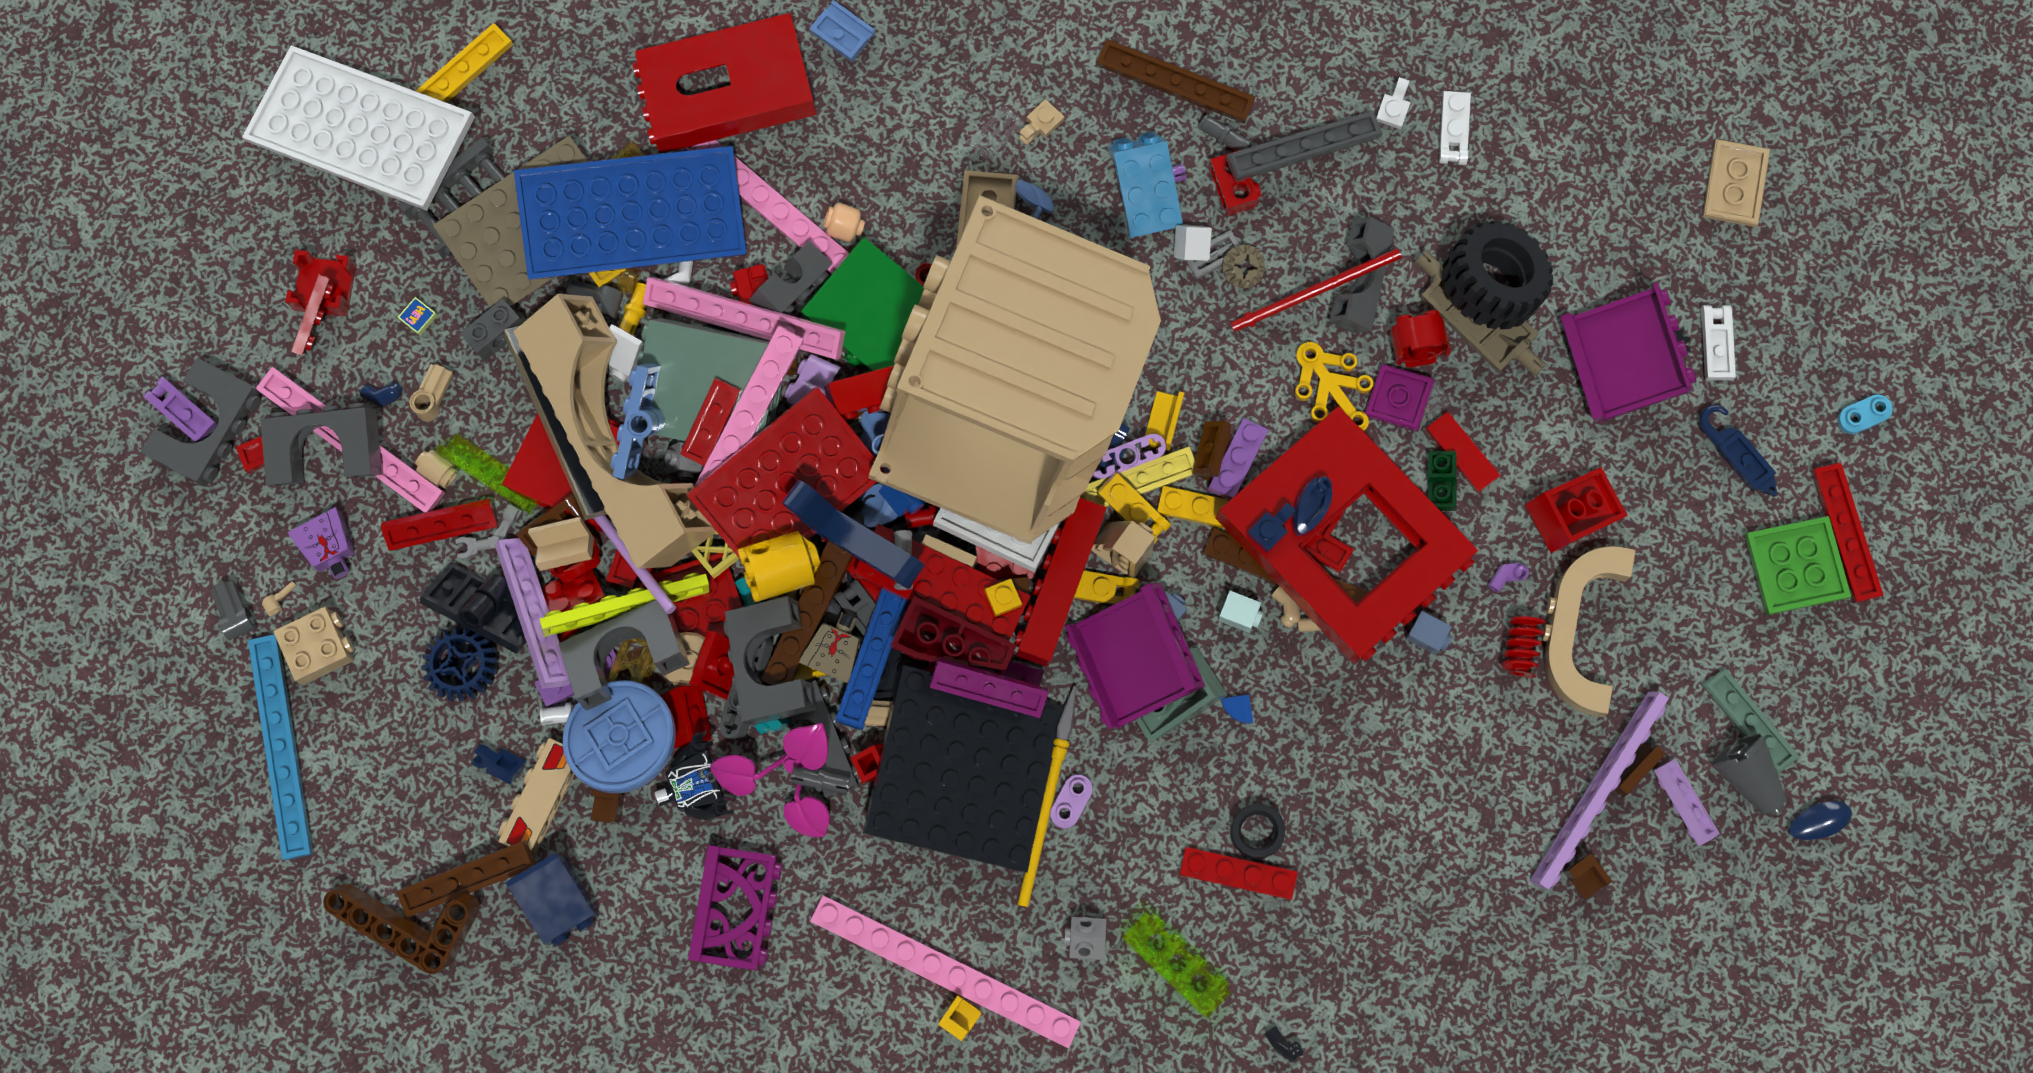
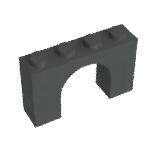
M196 358L183 382L216 401L219 408V422L216 429L208 438L197 443H183L154 429L140 453L206 487L207 483L212 482L217 476V466L222 458L225 459L232 450L231 443L235 436L243 432L246 426L245 419L249 412L254 411L258 407L261 392L254 386Z
M365 403L349 404V409L340 410L339 406L323 407V412L314 413L313 409L297 410V415L288 416V412L270 413L271 418L260 419L266 485L284 486L304 483L302 447L307 436L313 430L322 426L333 430L340 440L344 477L358 478L382 475L376 409L366 408Z
M786 596L726 611L724 630L729 637L730 648L728 649V657L733 664L734 675L732 683L738 695L739 703L736 705V710L741 721L746 724L757 725L815 711L810 682L798 679L773 686H765L757 677L754 666L757 650L766 639L776 634L802 628L798 601Z
M657 600L647 602L645 605L632 611L623 612L612 620L599 623L592 629L581 634L572 635L567 640L559 643L575 699L586 711L612 699L604 674V664L611 650L623 641L630 639L647 641L653 662L664 676L690 664L673 613L667 614Z

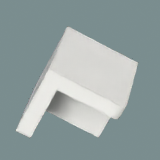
M1176 225L1174 258L1208 261L1210 259L1212 228L1195 225Z

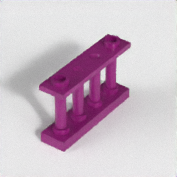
M938 658L937 662L929 661L928 663L929 667H935L930 681V688L1037 718L1041 717L1049 693L1048 688L1039 686L1044 673L1043 668L1010 660L1005 671L970 667Z

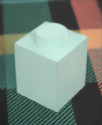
M1229 591L1218 621L1250 633L1252 626L1258 628L1264 613L1259 611L1261 602Z

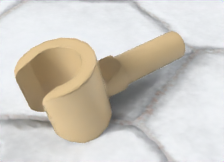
M292 581L279 593L263 599L262 606L268 616H272L282 610L279 601L296 587Z

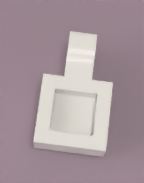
M1399 77L1393 96L1384 95L1376 118L1377 122L1398 129L1402 128L1410 102L1403 100L1409 80Z

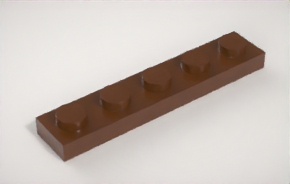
M523 840L396 891V894L407 918L456 899L463 894H469L520 874L536 865L527 841Z

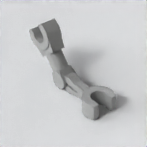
M509 504L503 514L502 523L493 533L492 537L481 540L467 537L456 539V544L466 543L468 546V550L465 553L458 554V558L468 559L479 554L482 550L496 549L497 541L507 538L510 527L517 522L523 511Z

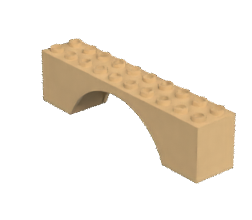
M557 294L513 331L518 340V345L525 353L532 372L537 376L544 395L549 399L556 418L561 422L568 441L573 445L581 466L586 470L593 489L598 493L604 505L605 512L616 527L618 537L627 548L632 563L637 569L671 567L717 531L686 496V493L694 487L692 483H662L650 478L639 470L636 475L625 479L612 477L614 469L611 468L613 454L618 452L619 446L608 423L604 386L608 363L617 342L593 297Z

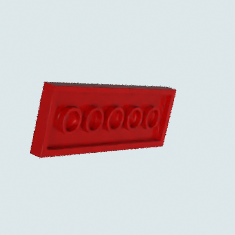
M877 524L874 533L895 545V531ZM912 540V556L920 560L925 567L912 584V589H895V581L859 560L853 576L895 594L908 602H911L912 598L916 596L1007 641H1010L1031 596L1016 589L1022 606L995 617L984 590L1001 583V581Z

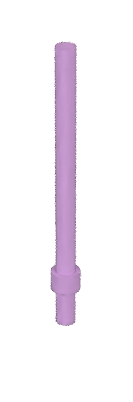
M606 515L592 518L601 527L667 614L674 612L676 606L646 568L637 569L632 563L627 548L618 537L616 528Z

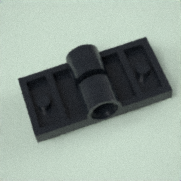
M450 562L420 596V604L516 654L527 643L507 581L498 574H491L484 579Z

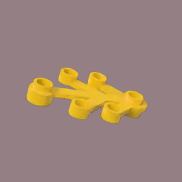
M1314 342L1302 344L1296 353L1297 362L1302 366L1300 382L1295 389L1296 398L1300 401H1306L1310 398L1312 394L1310 380L1314 371L1320 381L1316 403L1310 414L1311 419L1316 423H1320L1328 416L1326 405L1328 394L1330 393L1338 406L1352 420L1355 417L1362 419L1363 424L1358 426L1364 432L1369 424L1367 415L1361 411H1356L1340 387L1356 389L1358 392L1365 394L1370 392L1373 387L1372 378L1367 375L1355 378L1329 373L1324 364L1340 366L1344 371L1349 372L1355 369L1357 357L1352 353H1346L1343 356L1324 353L1322 348ZM1312 351L1315 354V358L1309 359L1305 353ZM1347 358L1351 359L1353 365L1346 366L1344 360ZM1360 381H1367L1369 383V387L1362 388L1360 386ZM1300 388H1306L1308 390V395L1302 396L1299 394L1298 390ZM1321 410L1324 413V417L1317 418L1314 412Z

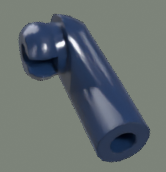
M393 382L377 390L365 384L360 391V396L378 406H386L399 399L402 394V387L398 383Z

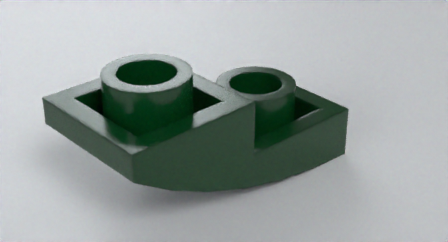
M1457 451L1428 452V499L1440 511H1457Z

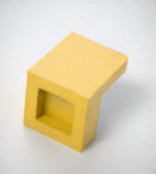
M957 996L938 1025L963 1042L980 1017L981 1011L960 996Z

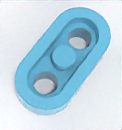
M1873 395L1844 408L1838 415V426L1847 434L1860 433L1886 421L1891 416L1893 407L1887 397ZM1875 404H1879L1882 407V412L1875 409ZM1850 415H1855L1858 419V422H1852L1850 419Z

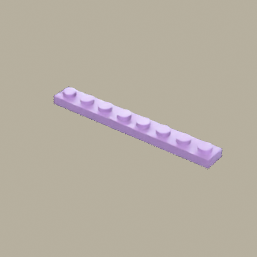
M1648 692L1529 882L1547 890L1557 884L1561 877L1560 871L1565 863L1570 862L1576 853L1575 847L1580 839L1585 838L1591 829L1590 823L1595 815L1603 811L1606 806L1605 800L1607 796L1620 784L1622 772L1635 760L1637 748L1648 739L1651 733L1650 728L1654 721L1658 720L1665 712L1666 707L1664 705L1669 698L1661 692Z

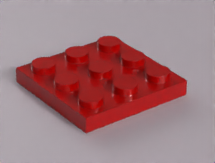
M724 553L710 555L709 564L712 568L722 562ZM699 560L651 574L657 583L663 581L677 582L683 580V577L693 573H698L699 575L706 574L709 583V593L673 602L676 609L672 613L679 633L692 632L706 637L707 631H712L729 638L724 630L725 612L742 608L730 567L715 579Z

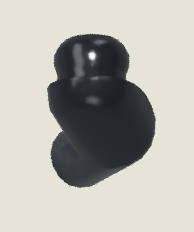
M1276 1026L1264 1033L1274 1050L1288 1061H1297V1058L1304 1054V1050L1299 1042L1295 1041L1289 1045Z

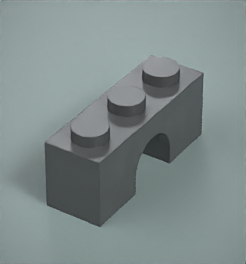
M808 241L784 266L792 276L793 283L783 281L774 273L757 289L749 300L755 306L789 315L795 309L792 304L796 300L802 303L812 293L809 288L813 284L818 287L829 276L826 271L832 263Z

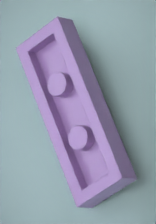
M1676 759L1654 770L1660 786L1666 790L1674 810L1682 817L1689 835L1696 841L1697 845L1700 846L1720 834Z

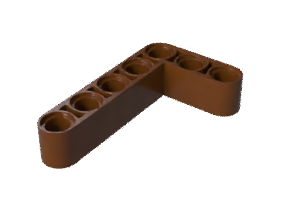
M349 883L327 892L323 899V905L329 914L428 974H436L452 964L480 909L477 898L471 894H463L447 903L431 933ZM339 895L343 897L344 904L340 901ZM458 905L464 908L465 915L460 912ZM363 909L367 912L368 918L364 916ZM386 924L391 927L392 933L388 931ZM446 929L452 933L453 939L447 935ZM410 938L416 943V948L412 946ZM434 953L439 956L440 963L436 961Z

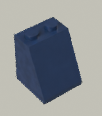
M554 853L505 882L544 945L550 946L553 944L554 947L565 943L570 939L568 934L577 929L579 932L589 929L595 924L593 920L599 917L569 860L561 854Z

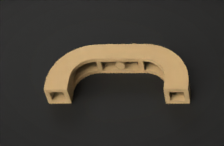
M1602 547L1582 555L1561 576L1554 598L1550 597L1548 601L1547 614H1551L1549 625L1545 624L1543 629L1545 632L1542 635V641H1546L1544 653L1545 671L1557 695L1569 706L1585 714L1598 717L1606 716L1609 711L1613 686L1585 679L1577 671L1572 660V648L1582 592L1589 581L1597 578H1609L1626 582L1632 574L1636 551L1633 549Z

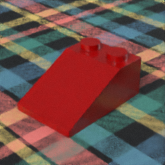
M1602 467L1546 491L1525 504L1550 553L1573 544L1628 516Z

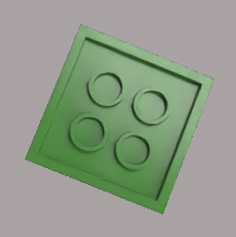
M1829 516L1749 532L1744 535L1766 616L1845 600L1851 597Z

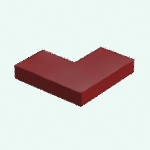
M1343 513L1303 547L1314 560L1338 574L1341 573L1354 551L1353 548L1331 536Z

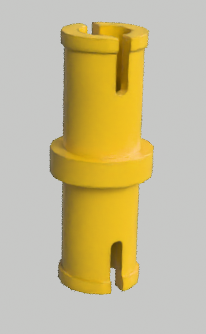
M643 283L636 284L630 302L624 307L625 314L619 326L620 329L634 336L640 319L644 318L646 314L644 310L646 305L643 304L646 285Z

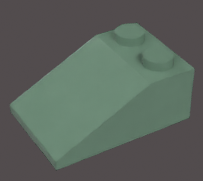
M1191 648L1190 651L1206 687L1136 720L1149 743L1179 727L1227 696L1198 648Z

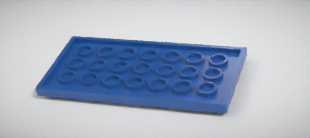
M733 146L514 170L528 280L746 255Z

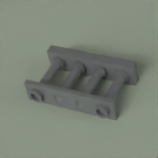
M482 137L452 161L431 204L435 200L440 201L450 213L460 208L448 194L449 189L455 184H461L473 198L481 194L482 191L469 177L470 172L477 167H482L495 183L505 178L490 161V156L494 153ZM403 201L397 204L409 220L414 217L419 218L440 243L434 248L443 259L447 256H453L433 227L437 222L428 211Z

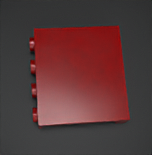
M537 413L501 485L507 492L549 510L573 492ZM608 419L611 432L619 446L620 441H617L619 424ZM644 439L643 448L647 449L648 444ZM568 509L564 511L570 519L573 517ZM594 519L584 521L587 527L604 533Z

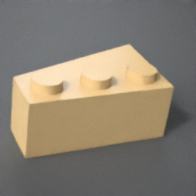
M1133 521L1108 522L1095 539L1091 551L1129 578H1135L1152 555L1155 536L1152 535L1153 530L1142 522H1139V524Z

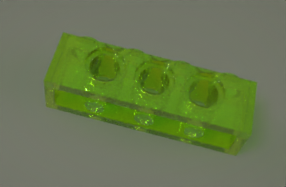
M1145 912L1121 939L1207 1019L1231 993L1227 989L1230 984L1218 973L1213 976L1205 969L1208 963L1197 953L1192 956L1184 949L1187 945L1186 942L1175 932L1172 936L1163 929L1166 924L1155 913L1148 915ZM1158 935L1163 938L1165 945L1161 951L1150 949L1148 940L1151 936ZM1179 955L1185 959L1186 966L1183 971L1176 972L1170 967L1169 962L1172 956ZM1196 975L1203 976L1207 981V987L1202 992L1195 991L1191 986V980Z

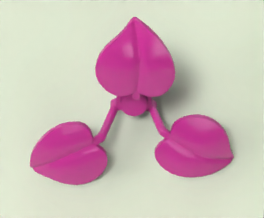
M818 723L788 731L783 738V748L787 755H781L776 762L760 773H755L753 761L738 755L724 756L716 759L710 765L711 771L726 791L734 795L744 796L754 791L756 787L755 779H761L781 764H784L786 771L791 774L794 766L810 770L819 769L825 764L828 757V739L823 723ZM796 784L795 801L787 802L784 806V817L787 823L795 831L810 837L825 836L830 823L828 808L821 800L815 797L806 796L801 799L800 791L802 785Z

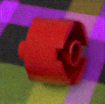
M1438 310L1427 311L1423 315L1412 317V315H1402L1396 318V325L1390 330L1396 361L1400 366L1402 362L1408 368L1430 365L1437 362L1436 357L1443 354V357L1446 358L1452 351L1444 318L1440 316Z

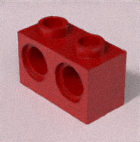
M1228 154L1210 159L1209 170L1226 217L1257 207L1259 197H1261V190L1257 181L1253 182L1252 178L1235 182L1233 175L1226 172L1225 169L1229 167L1226 161ZM1243 191L1247 194V197L1239 199L1234 193Z

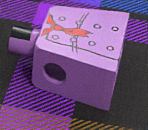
M334 507L288 532L291 539L316 570L322 572L329 568L334 579L342 578L349 573L344 559L354 555L355 551L344 515L337 508Z

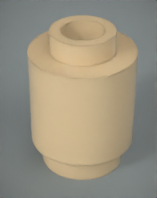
M434 450L429 452L423 451L415 462L417 465L416 472L437 487L448 488L458 475V471L454 468L455 465Z

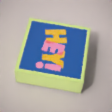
M415 297L398 316V319L420 336L438 315Z

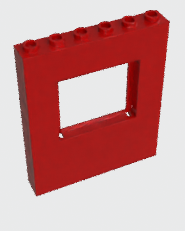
M1339 406L1226 503L1215 517L1354 665L1360 659L1364 662L1369 660L1377 652L1374 647L1380 641L1386 644L1397 634L1394 629L1400 623L1406 626L1416 617L1417 614L1414 612L1416 608L1420 605L1426 608L1436 598L1433 593L1438 588L1447 589L1456 580L1453 575L1459 569L1464 573L1476 562L1472 557L1479 551ZM1324 476L1331 480L1333 495L1327 514L1320 524L1308 534L1297 536L1294 533L1293 515L1283 525L1288 531L1287 534L1268 553L1247 535V532L1267 512L1274 518L1287 503L1295 509L1297 498L1302 489L1314 478ZM1364 494L1416 550L1356 604L1303 547Z

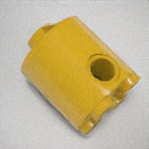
M799 531L738 549L740 561L746 571L743 572L746 584L750 588L754 602L815 584L814 575L820 565L819 556L814 543L802 536Z

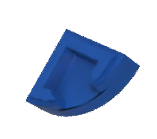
M1249 695L1221 699L1222 707L1230 717L1244 724H1253Z

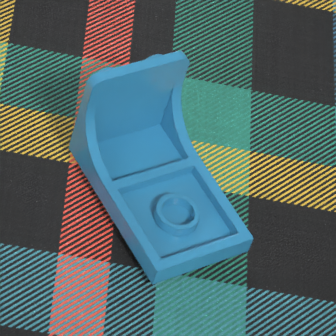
M1155 132L1139 135L1140 139L1129 141V138L1117 139L1113 141V145L1108 146V152L1112 156L1117 173L1130 238L1176 228V225H1183L1168 143L1160 135H1155Z

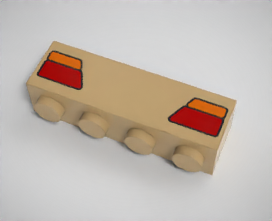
M550 738L539 747L536 754L538 761L534 769L530 768L524 778L526 786L522 794H518L511 805L513 812L509 820H505L502 823L498 835L501 836L498 842L506 846L526 840L533 858L575 775L566 761L563 744Z

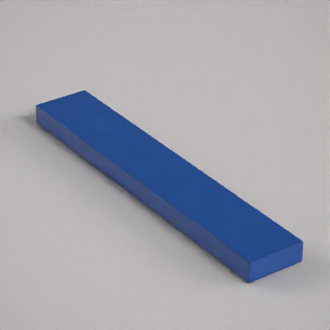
M884 589L881 590L835 719L837 723L861 731L864 728L892 649L890 645L908 603L907 600Z

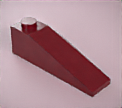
M916 596L912 598L890 645L891 648L917 660L937 662V659L941 658L970 667L997 671L1006 670L1017 646Z

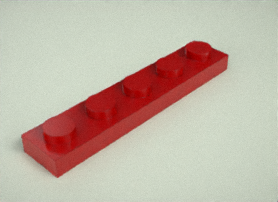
M1842 463L1812 470L1811 472L1825 516H1829L1853 604L1882 597L1884 594Z

